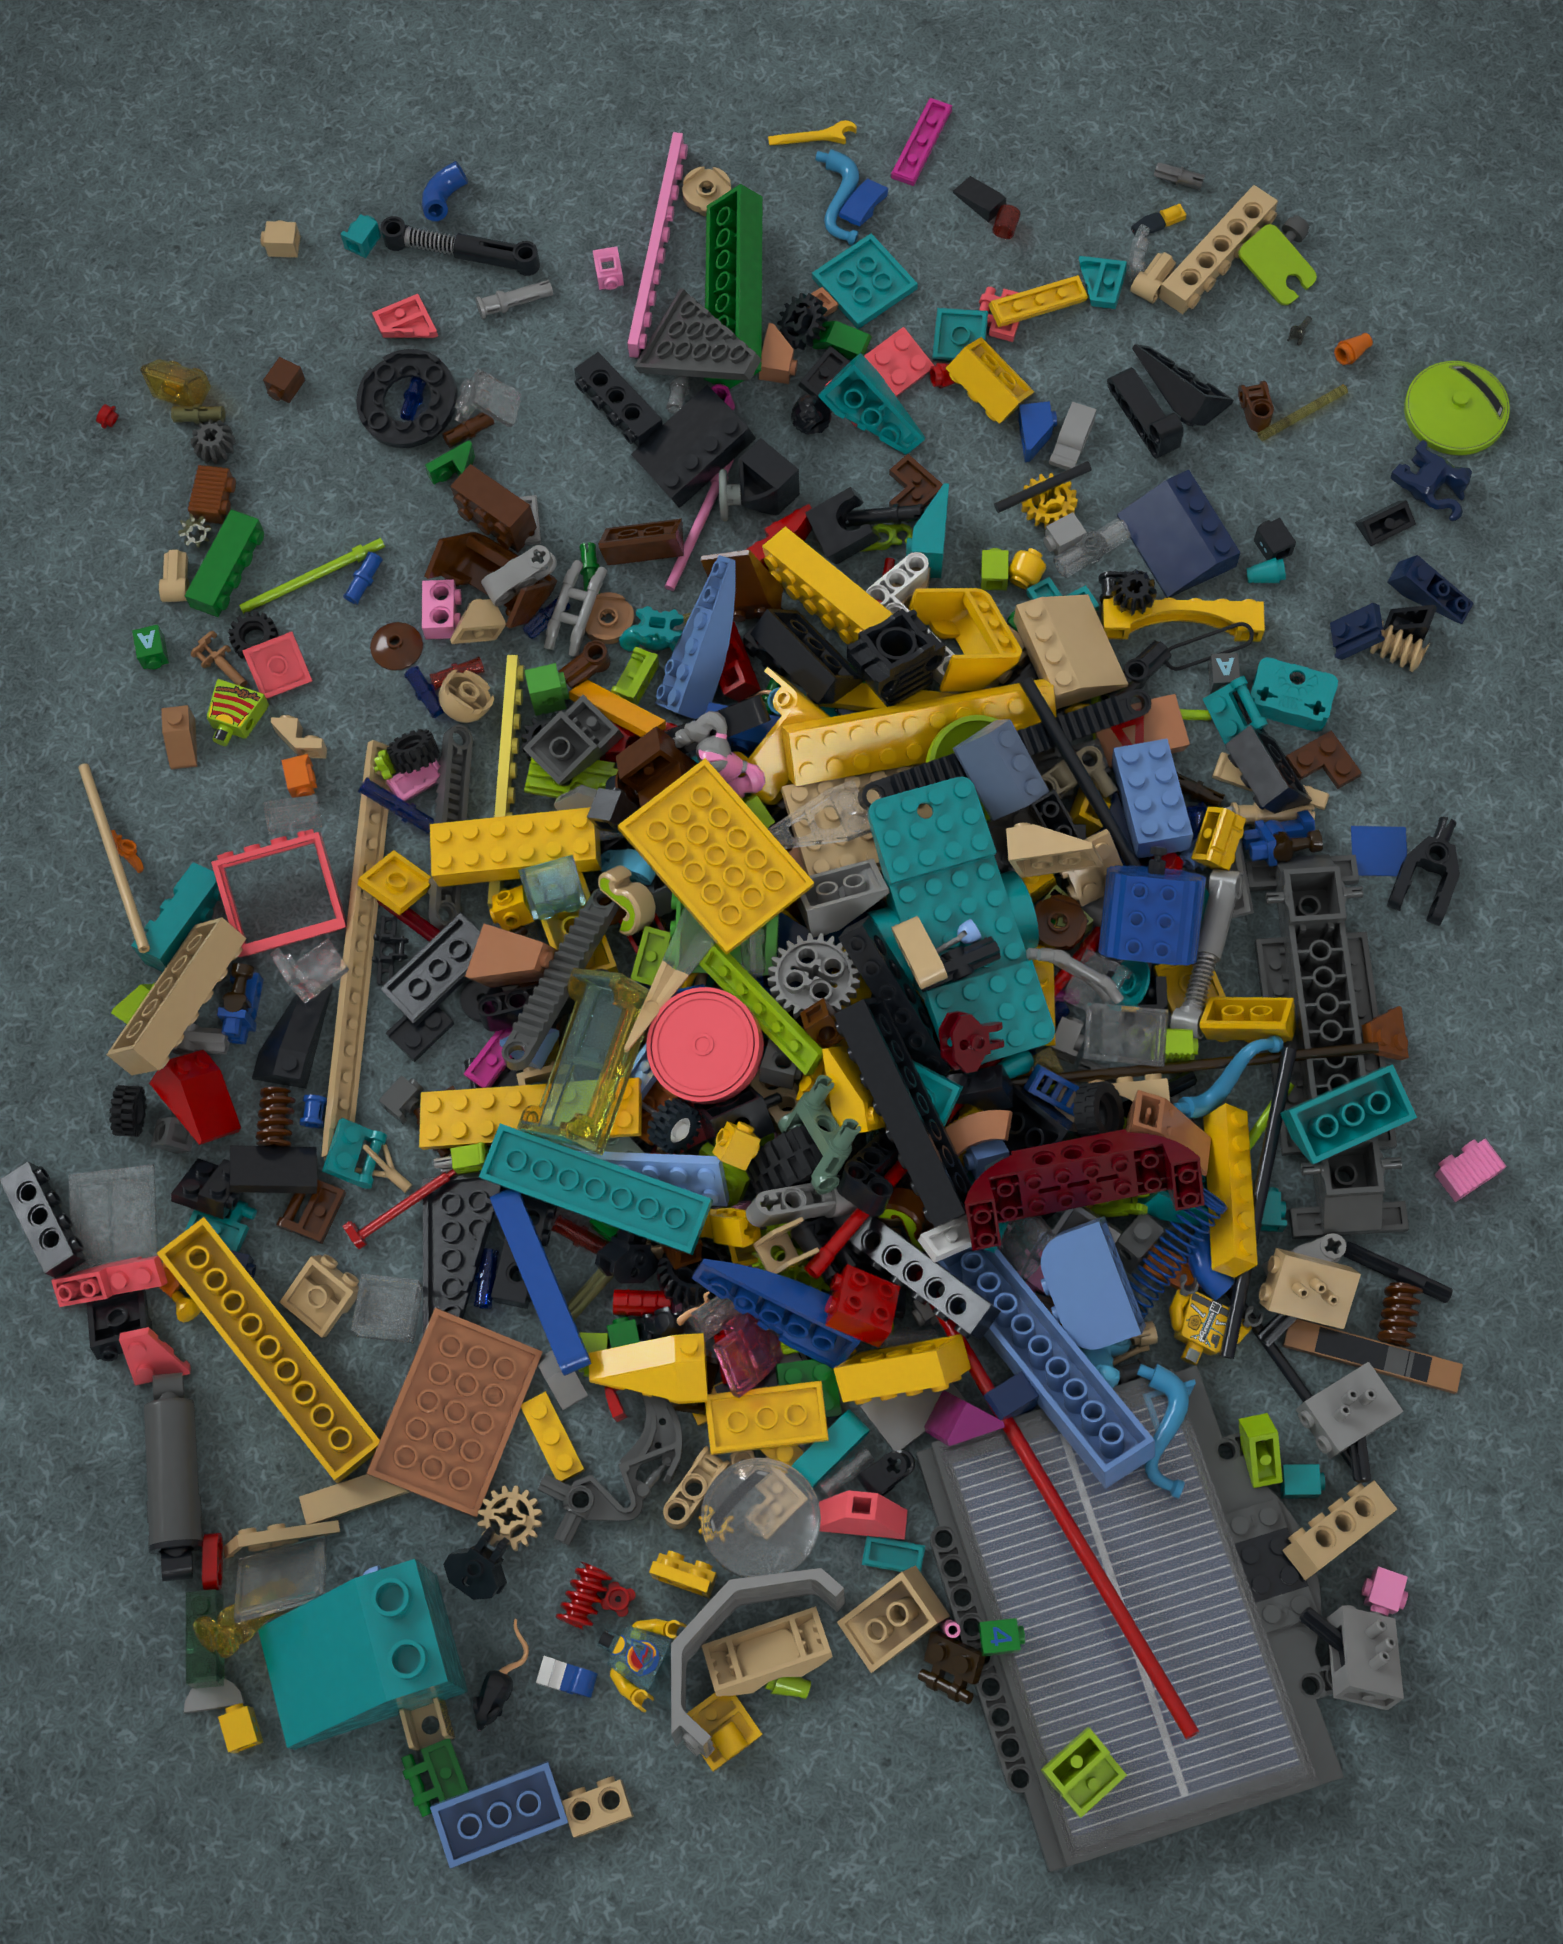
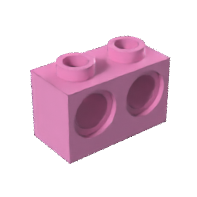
M454 579L422 581V630L425 639L451 638L461 619V613H457V605H462L461 589H456ZM441 596H447L444 600H437ZM442 619H447V621H446L445 623H442V624H438V623H437L438 621H440V620H442Z

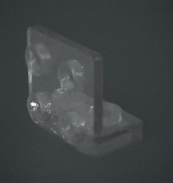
M329 938L297 961L290 953L285 955L279 947L270 953L287 984L304 1003L317 996L322 990L336 980H339L349 971L348 966Z

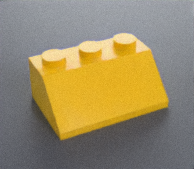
M982 337L965 346L946 367L950 378L955 383L961 384L968 391L967 394L970 399L980 403L985 409L986 415L999 424L1006 420L1019 408V405L1023 404L1034 393L1030 386Z
M1209 997L1200 1020V1029L1207 1040H1216L1218 1042L1244 1040L1251 1043L1258 1039H1267L1270 1036L1281 1037L1283 1043L1292 1041L1296 1030L1294 998Z

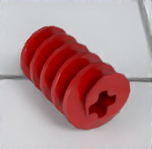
M581 1562L585 1568L575 1569V1573L581 1579H572L570 1581V1584L576 1591L565 1592V1596L571 1602H561L560 1604L566 1614H556L555 1617L562 1622L584 1630L583 1626H593L594 1624L587 1617L588 1614L598 1615V1611L592 1604L603 1602V1599L597 1595V1592H607L608 1590L602 1584V1580H612L613 1577L597 1567Z

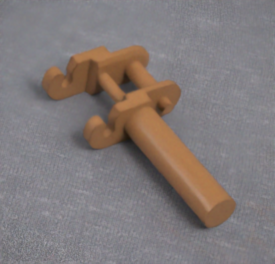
M210 631L198 641L199 645L192 649L191 656L193 658L198 657L202 661V668L210 667L211 663L215 661V664L236 685L245 687L247 681L224 658L225 651L229 653L231 648L225 645L217 652H213L208 647V644L211 642L210 638L214 639L217 637L214 631ZM204 650L210 653L207 658L202 654Z

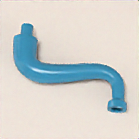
M831 149L829 154L817 151L815 161L825 163L826 170L842 175L840 187L825 213V227L832 236L845 240L852 246L856 243L859 232L856 230L849 232L839 228L836 220L840 210L856 190L859 183L858 168L850 157Z
M1270 1036L1267 1039H1258L1247 1044L1234 1056L1219 1078L1207 1091L1198 1096L1182 1097L1173 1105L1189 1119L1203 1117L1214 1111L1230 1094L1243 1070L1256 1054L1264 1050H1268L1271 1053L1282 1051V1038Z
M1140 1364L1137 1375L1150 1380L1148 1386L1164 1393L1168 1398L1167 1410L1153 1436L1155 1440V1457L1144 1464L1145 1473L1152 1483L1170 1491L1173 1497L1179 1499L1185 1481L1180 1479L1173 1481L1160 1473L1158 1463L1187 1414L1189 1406L1188 1391L1183 1381L1163 1366L1157 1364L1155 1369Z

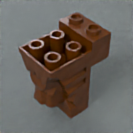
M657 726L615 756L619 779L638 792L640 807L698 764L676 748L675 740Z

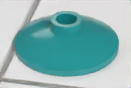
M1125 960L1118 966L1116 973L1111 979L1117 985V989L1124 999L1118 1004H1114L1110 999L1111 1004L1116 1009L1121 1011L1131 1010L1145 996L1150 982V969L1147 962Z

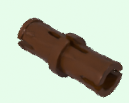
M484 410L473 418L463 419L461 424L442 433L443 439L448 447L452 448L463 440L476 437L477 433L494 425V419L488 410Z

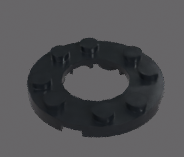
M403 349L382 357L384 360L373 369L371 367L368 369L360 382L356 399L359 418L367 431L376 440L385 445L395 448H411L423 445L437 437L448 426L455 413L458 400L455 379L447 366L437 356L427 351ZM414 377L422 379L431 389V402L428 409L421 413L414 421L400 422L388 416L385 410L384 399L389 388L402 378Z

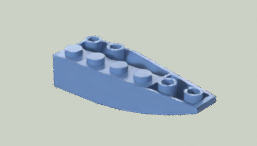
M719 555L713 564L711 573L682 631L681 637L673 650L671 658L666 663L665 676L662 684L657 689L655 704L675 713L697 719L706 713L708 703H712L723 671L731 636L735 602V560Z

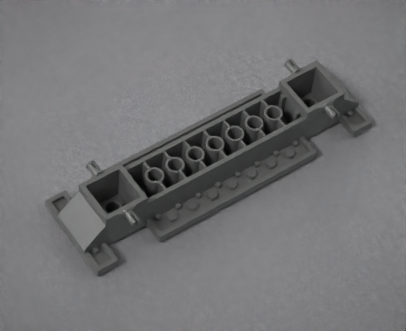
M1356 855L1296 856L1287 862L1277 860V865L1270 867L1266 861L1246 862L1245 866L1250 891L1275 890V892H1266V903H1277L1281 937L1256 939L1254 944L1261 997L1294 998L1296 1030L1293 1040L1284 1042L1283 1047L1299 1050L1364 1043L1361 1025L1373 1020L1379 1014L1367 932L1346 933L1345 927L1347 919L1346 899L1363 898L1362 886L1345 887V885L1358 884L1359 882ZM1302 906L1311 907L1314 913H1306L1303 911ZM1366 1054L1295 1061L1291 1077V1083L1295 1087L1287 1097L1285 1110L1381 1067H1385V1057ZM1279 1063L1270 1064L1273 1092ZM1282 1121L1279 1136L1281 1155H1304L1292 1140L1284 1121ZM1395 1128L1313 1165L1311 1163H1301L1302 1176L1313 1174L1317 1207L1290 1208L1289 1218L1292 1239L1323 1237L1331 1233L1347 1236L1407 1232L1409 1230L1405 1201L1383 1202V1194L1385 1192L1383 1176L1385 1170L1402 1169L1401 1157L1384 1158L1380 1149H1395L1397 1147ZM1337 1172H1346L1350 1176L1351 1181H1341Z

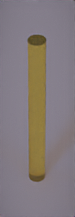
M1344 384L1338 386L1257 433L1258 437L1262 442L1347 394V387Z

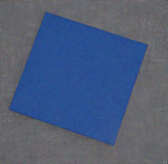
M1351 826L1352 855H1356L1358 875L1397 876L1401 864L1407 856L1406 827Z

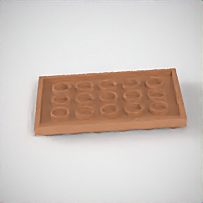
M434 1308L366 1474L477 1518L478 1510L482 1506L483 1499L486 1496L543 1351Z

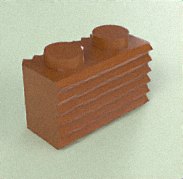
M198 465L188 506L189 514H192L195 519L203 516L206 523L223 524L224 517L228 515L231 509L229 496L230 493L235 492L236 479L232 476L229 468Z

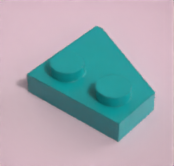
M1079 256V265L1091 306L1116 309L1128 268L1127 261Z

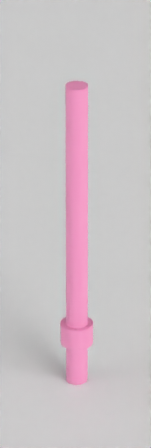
M734 459L724 468L727 471V474L733 464ZM719 473L710 480L711 487L684 543V556L677 558L665 584V588L668 590H675L719 494Z

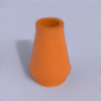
M1363 333L1359 336L1340 341L1334 350L1337 361L1342 365L1353 364L1373 345V340L1368 333Z

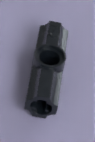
M1154 640L1136 658L1129 660L1122 670L1128 682V687L1100 695L1101 699L1105 700L1135 689H1142L1146 681L1171 659L1172 654L1167 646L1161 641ZM1136 672L1141 676L1133 677L1130 675V673Z
M990 936L967 947L960 946L942 954L940 959L948 978L922 989V992L939 987L949 981L951 983L973 974L974 970L1001 959L997 942Z

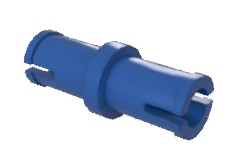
M373 552L367 553L359 570H355L352 575L354 579L343 595L347 601L358 605L367 586H371L373 583L372 577L383 561L380 556Z

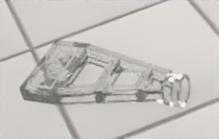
M854 780L827 789L768 829L785 849L850 841L871 833L867 817L868 811H865L858 803L859 791ZM833 807L841 824L833 829H820L814 817L824 808ZM800 820H807L812 833L797 838L792 837L788 828Z

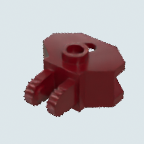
M960 1011L947 1013L939 1027L941 1058L953 1070L961 1069L964 1073L978 1071L984 1057L991 1054V1050L1004 1047L1003 1039L989 1040L990 1032H997L1003 1029L1002 1022L995 1021L980 1024L972 1014ZM949 1038L952 1041V1046H949L947 1043Z

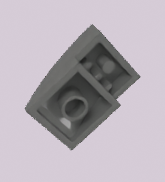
M582 695L565 713L560 711L523 749L559 785H562L601 758L624 735L599 709Z

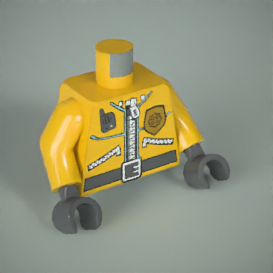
M1183 1274L1179 1279L1181 1289L1177 1290L1169 1307L1171 1326L1175 1331L1174 1338L1186 1344L1181 1359L1189 1364L1197 1365L1202 1352L1210 1356L1220 1353L1229 1307L1197 1292L1199 1285L1196 1277L1193 1284L1185 1285L1187 1276ZM1249 1306L1245 1311V1319H1242L1237 1344L1251 1331L1252 1327L1259 1326L1263 1321V1313L1256 1319L1249 1316L1253 1312L1254 1306Z

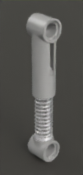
M1213 869L1210 875V894L1200 928L1197 963L1194 964L1191 971V979H1189L1184 1002L1180 1008H1175L1170 1024V1029H1193V1038L1202 1039L1204 1036L1200 1029V1020L1204 1012L1205 999L1207 998L1205 994L1209 993L1207 991L1210 989L1208 985L1211 984V976L1214 975L1213 971H1215L1213 967L1216 966V962L1221 961L1236 901L1243 894L1245 884L1243 872Z

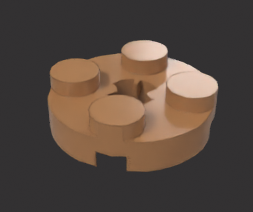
M605 592L598 594L585 628L588 638L594 641H601L604 644L619 642L621 634L635 624V616L631 604L617 593ZM606 614H612L614 621L605 623L601 618L603 616L606 618Z

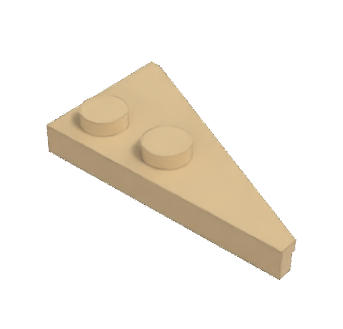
M335 1520L287 1528L284 1523L268 1526L266 1531L259 1532L256 1531V1528L242 1529L238 1531V1535L223 1546L225 1558L234 1557V1554L241 1548L247 1546L249 1551L256 1552L296 1543L301 1538L315 1536L318 1538L339 1533V1522Z

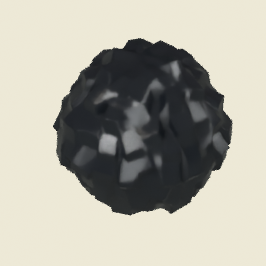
M804 394L799 397L792 408V424L797 430L806 435L822 433L829 427L832 411L818 395Z

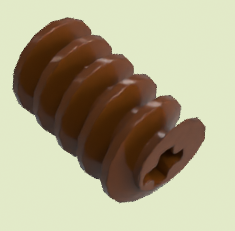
M265 1087L261 1089L260 1095L263 1099L259 1101V1106L262 1109L258 1112V1117L261 1120L257 1122V1128L260 1131L255 1136L259 1141L256 1145L291 1146L290 1141L284 1140V1137L292 1135V1131L285 1129V1126L292 1125L294 1122L286 1118V1115L294 1114L295 1112L294 1109L287 1107V1104L296 1102L295 1098L288 1096L291 1093L289 1089L281 1087Z
M1393 1282L1384 1289V1293L1388 1297L1384 1298L1382 1302L1386 1308L1381 1311V1316L1384 1320L1380 1321L1379 1327L1383 1331L1377 1334V1338L1387 1344L1410 1347L1411 1345L1406 1340L1414 1339L1416 1335L1408 1331V1328H1414L1418 1325L1410 1320V1317L1419 1316V1312L1412 1309V1305L1421 1304V1301L1414 1298L1413 1295L1421 1294L1423 1290L1407 1283Z

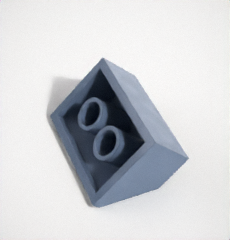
M1011 719L995 720L952 748L967 777L973 782L977 795L991 820L999 819L1025 808L1049 792Z

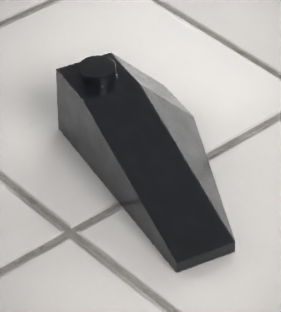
M1134 344L1133 351L1172 410L1181 416L1180 420L1184 424L1191 427L1194 424L1205 426L1232 405L1234 400L1209 382L1204 384L1193 380L1195 377L1194 373L1180 367L1173 368L1175 365L1174 361L1149 346Z
M305 979L258 1052L252 1075L253 1080L307 1088L333 984Z

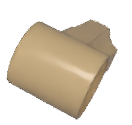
M1165 252L1158 253L1144 272H1139L1136 276L1130 292L1153 304L1159 297L1161 284L1176 267V262L1172 259V256Z
M169 550V552L164 554L163 579L159 581V595L162 602L187 601L185 594L190 583L187 578L188 555L186 552Z

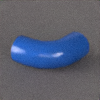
M457 161L437 172L427 183L422 193V209L428 220L440 221L444 219L448 213L446 203L448 197L457 189L468 184V179Z
M1204 1226L1199 1227V1229L1207 1231ZM1195 1232L1193 1236L1201 1239L1199 1234ZM1201 1233L1204 1241H1196L1198 1244L1197 1249L1190 1248L1193 1255L1187 1256L1188 1266L1193 1277L1197 1278L1199 1286L1211 1299L1216 1301L1228 1291L1235 1281L1228 1275L1212 1270L1210 1233ZM1190 1239L1189 1244L1192 1246H1196Z

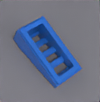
M1037 1064L1028 1078L1024 1089L1074 1117V1103H1072L1071 1107L1066 1106L1073 1092L1079 1090V1086ZM1046 1075L1047 1077L1045 1078L1040 1089H1036L1043 1076ZM1053 1080L1057 1081L1051 1094L1047 1095L1046 1092ZM1064 1086L1068 1087L1060 1102L1056 1099Z

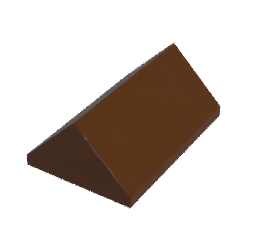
M682 518L606 528L598 543L599 549L607 565L684 556Z

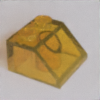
M158 359L143 365L140 369L153 397L183 407L194 406V404L202 405L211 388L206 373L197 368L190 369L175 361L168 362Z

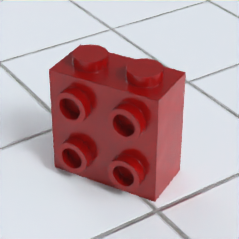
M847 1264L840 1274L835 1273L832 1278L830 1289L833 1290V1293L825 1306V1312L828 1313L825 1325L879 1348L891 1333L900 1286Z

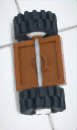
M617 1061L616 1064L612 1062L609 1064L610 1069L604 1067L602 1069L604 1074L602 1076L598 1074L596 1079H620L630 1065L621 1061ZM656 1080L642 1100L641 1136L638 1137L651 1146L655 1144L666 1153H675L677 1155L680 1154L681 1150L686 1151L688 1149V1143L692 1145L695 1142L692 1138L699 1135V1132L696 1130L701 1128L702 1123L699 1122L701 1116L696 1109L685 1103V1100L669 1092Z

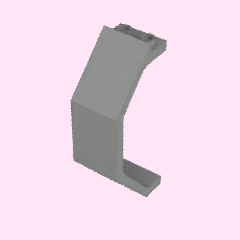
M822 1568L728 1580L671 1643V1735L675 1746L677 1747L684 1740L683 1744L695 1756L701 1753L706 1759L715 1750L712 1746L713 1742L710 1740L711 1736L686 1714V1668L689 1660L702 1647L701 1645L707 1642L738 1607L767 1601L816 1595L838 1612L845 1604L844 1588Z

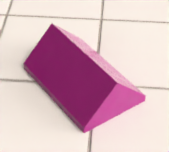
M945 1390L942 1391L924 1426L926 1433L947 1446H952L1005 1427L1004 1422L1000 1421V1419Z

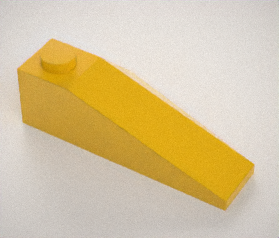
M704 1333L672 1335L589 1353L591 1360L589 1365V1382L619 1390L628 1389L641 1392L644 1396L652 1397L653 1395L668 1399L669 1402L676 1404L708 1402Z

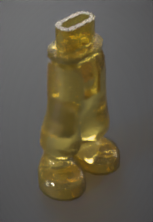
M284 1579L277 1583L270 1582L266 1585V1588L261 1587L223 1609L217 1617V1624L212 1618L201 1616L194 1621V1632L207 1650L214 1652L217 1649L218 1654L222 1658L231 1657L237 1652L241 1644L247 1643L259 1631L266 1621L290 1603V1597L297 1593V1588L293 1583Z

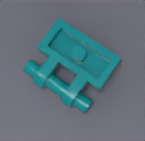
M239 1200L236 1208L230 1210L232 1213L229 1219H220L194 1210L185 1231L204 1217L230 1250L239 1252L249 1230V1227L240 1223L243 1217L253 1220L257 1214V1209L249 1207L248 1203Z

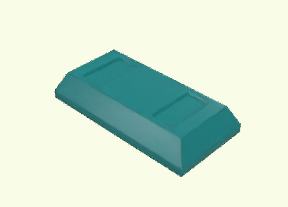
M866 1536L862 1565L903 1572L916 1566L921 1572L925 1546L882 1537Z

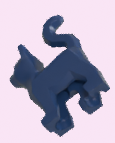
M1422 440L1415 447L1417 453L1412 458L1415 466L1420 468L1417 474L1412 473L1408 465L1399 464L1392 471L1390 479L1402 488L1407 489L1416 500L1426 503L1435 510L1452 509L1449 520L1456 521L1462 516V506L1456 500L1450 498L1437 500L1434 495L1439 487L1445 483L1460 500H1463L1465 497L1464 491L1470 483L1472 471L1470 468L1455 467L1446 458L1427 450V442Z

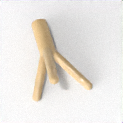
M387 1144L382 1145L387 1164L368 1145H363V1149L384 1170H374L372 1176L388 1178L404 1193L412 1187V1184L395 1170ZM357 1167L355 1172L361 1174L363 1168Z

